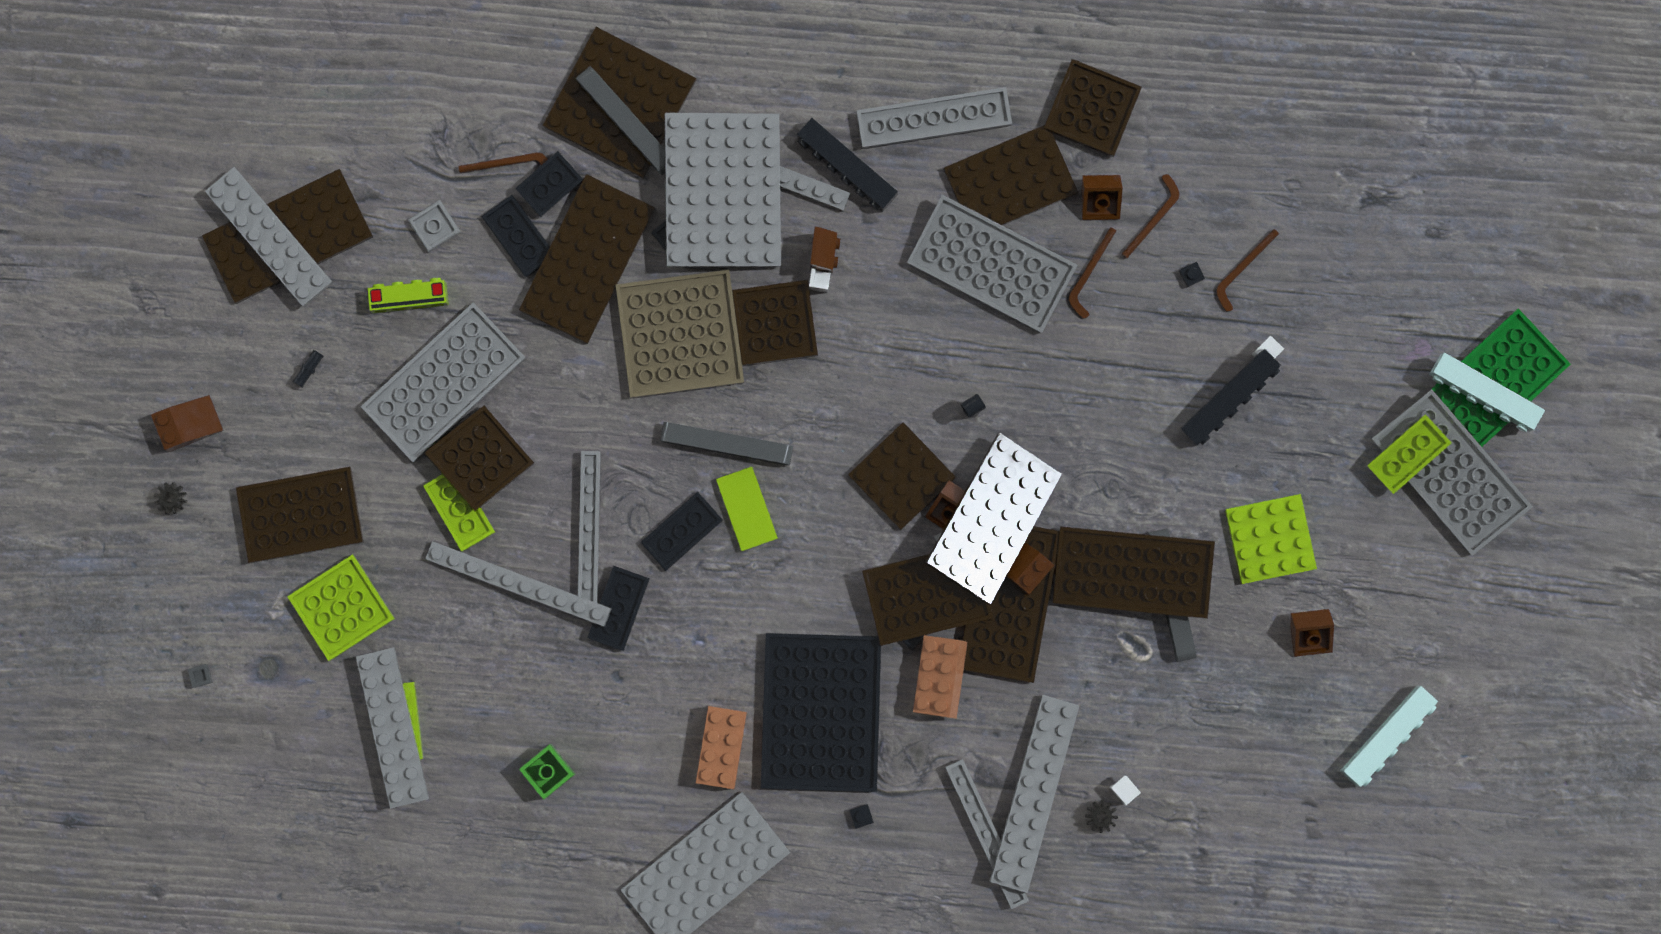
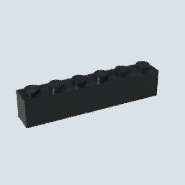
M813 118L798 132L797 142L804 149L808 147L813 152L814 158L818 161L823 160L827 164L826 167L833 174L837 172L841 176V181L847 186L852 185L856 189L855 193L861 198L866 197L870 201L869 205L876 211L881 210L883 212L898 195L896 189Z
M1263 349L1181 427L1183 432L1196 445L1206 443L1210 439L1209 434L1213 430L1217 432L1224 425L1222 421L1225 418H1232L1238 412L1236 408L1241 403L1245 405L1252 399L1251 394L1255 390L1259 392L1266 385L1264 381L1268 377L1274 378L1281 371L1279 369L1281 364L1266 349Z

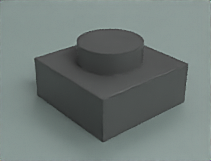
M208 664L188 669L192 688L213 683Z

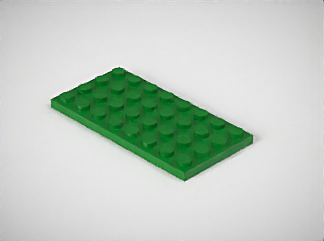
M1519 308L1460 361L1530 402L1571 365ZM1437 383L1431 388L1481 447L1508 423L1500 419L1499 414L1484 410L1483 405L1478 402L1475 404L1466 399L1467 396L1464 394L1452 392L1449 389L1450 386L1444 383Z

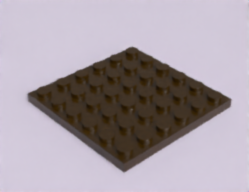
M595 27L549 112L543 127L644 179L651 166L649 161L582 88L576 78L591 66L661 145L665 140L664 114L680 112L697 79L620 38Z

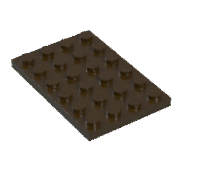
M1045 125L944 167V172L958 203L1002 226L1076 195L1078 190L1052 132L1044 129Z
M351 467L236 487L248 563L364 543Z
M930 554L862 571L881 646L992 619L991 606L925 564Z

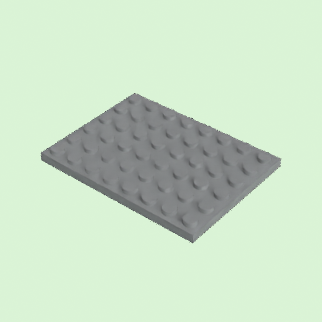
M665 113L666 267H781L779 114Z

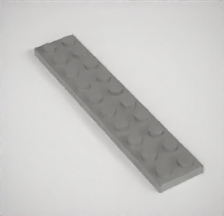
M1041 695L989 882L1028 893L1079 705Z

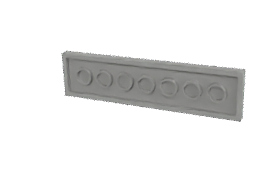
M1006 87L856 111L862 149L1012 126Z
M235 167L205 190L213 202L303 307L333 283Z
M395 648L356 656L390 809L428 800V791Z

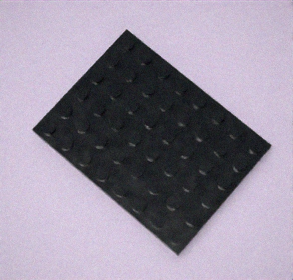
M766 633L761 788L877 792L881 645L878 636Z

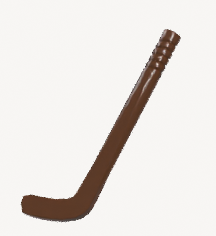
M536 152L460 165L459 172L464 173L538 161L542 165L548 159L542 153Z
M1165 174L1161 178L1170 192V198L1121 254L1125 259H1128L1131 253L1179 199L1178 187L1169 174Z
M1112 227L1109 228L1069 295V302L1072 308L1083 319L1087 318L1090 314L1078 301V295L1117 230Z
M1273 229L1218 285L1216 289L1217 297L1226 312L1233 310V306L1227 298L1225 289L1279 235L1277 230Z

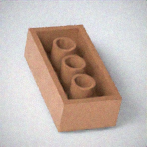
M924 635L913 708L914 713L957 719L967 649L966 641Z
M708 706L696 778L697 784L735 789L747 712Z

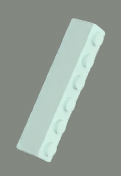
M1446 353L1439 356L1429 374L1435 382L1450 386L1449 389L1452 392L1464 394L1467 396L1466 399L1475 404L1478 402L1483 405L1484 410L1499 414L1500 419L1508 423L1510 421L1517 425L1516 428L1523 432L1533 431L1545 412L1541 407Z
M1416 686L1345 764L1340 772L1357 787L1368 785L1372 780L1370 776L1375 771L1379 772L1385 766L1383 762L1388 757L1391 758L1396 754L1399 744H1404L1411 737L1409 733L1413 729H1418L1424 721L1422 719L1434 712L1438 701L1422 686Z

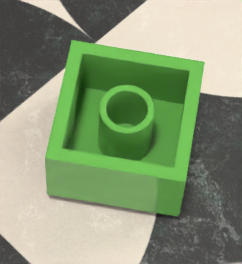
M549 744L519 769L543 800L576 775L552 744Z

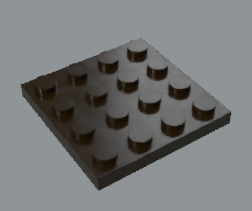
M1071 59L1044 129L1114 157L1142 86Z
M808 280L732 290L742 366L818 356Z
M485 405L425 452L426 457L474 512L534 464L531 458Z
M904 422L848 474L900 530L943 490L949 480L952 482L956 478Z

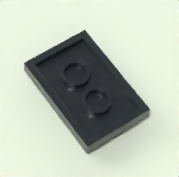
M557 151L515 189L533 210L542 217L579 185L583 178Z

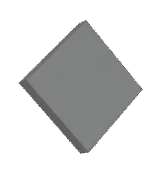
M441 200L408 219L428 252L461 233Z

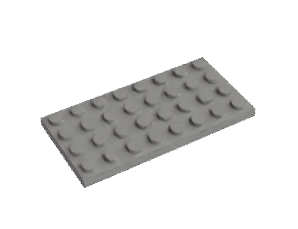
M941 195L907 263L1041 333L1078 266L944 195Z
M473 302L372 395L361 408L414 463L522 363L526 357Z
M1431 389L1372 437V440L1384 451L1426 414L1452 442L1408 482L1473 556L1533 506Z
M741 792L623 887L621 891L655 934H691L791 852L745 794Z

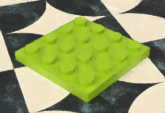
M1301 494L1225 509L1241 584L1317 569Z
M353 554L287 596L328 661L333 660L395 620Z

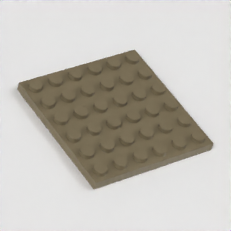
M729 270L616 284L630 398L744 383Z

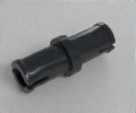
M313 350L305 364L302 363L301 370L292 382L303 388L311 374L314 375L316 372L315 368L324 356Z

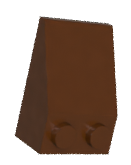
M210 395L151 414L164 450L168 452L175 451L224 431Z

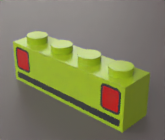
M431 278L429 282L412 280L410 284L393 282L392 286L374 284L373 288H368L369 308L372 313L449 305L447 283L441 280V278Z

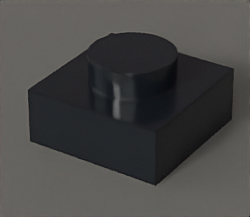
M1197 262L1179 270L1187 288L1205 279Z
M868 804L849 810L855 829L874 823Z

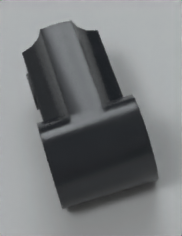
M978 394L961 403L964 414L969 418L977 416L986 408Z

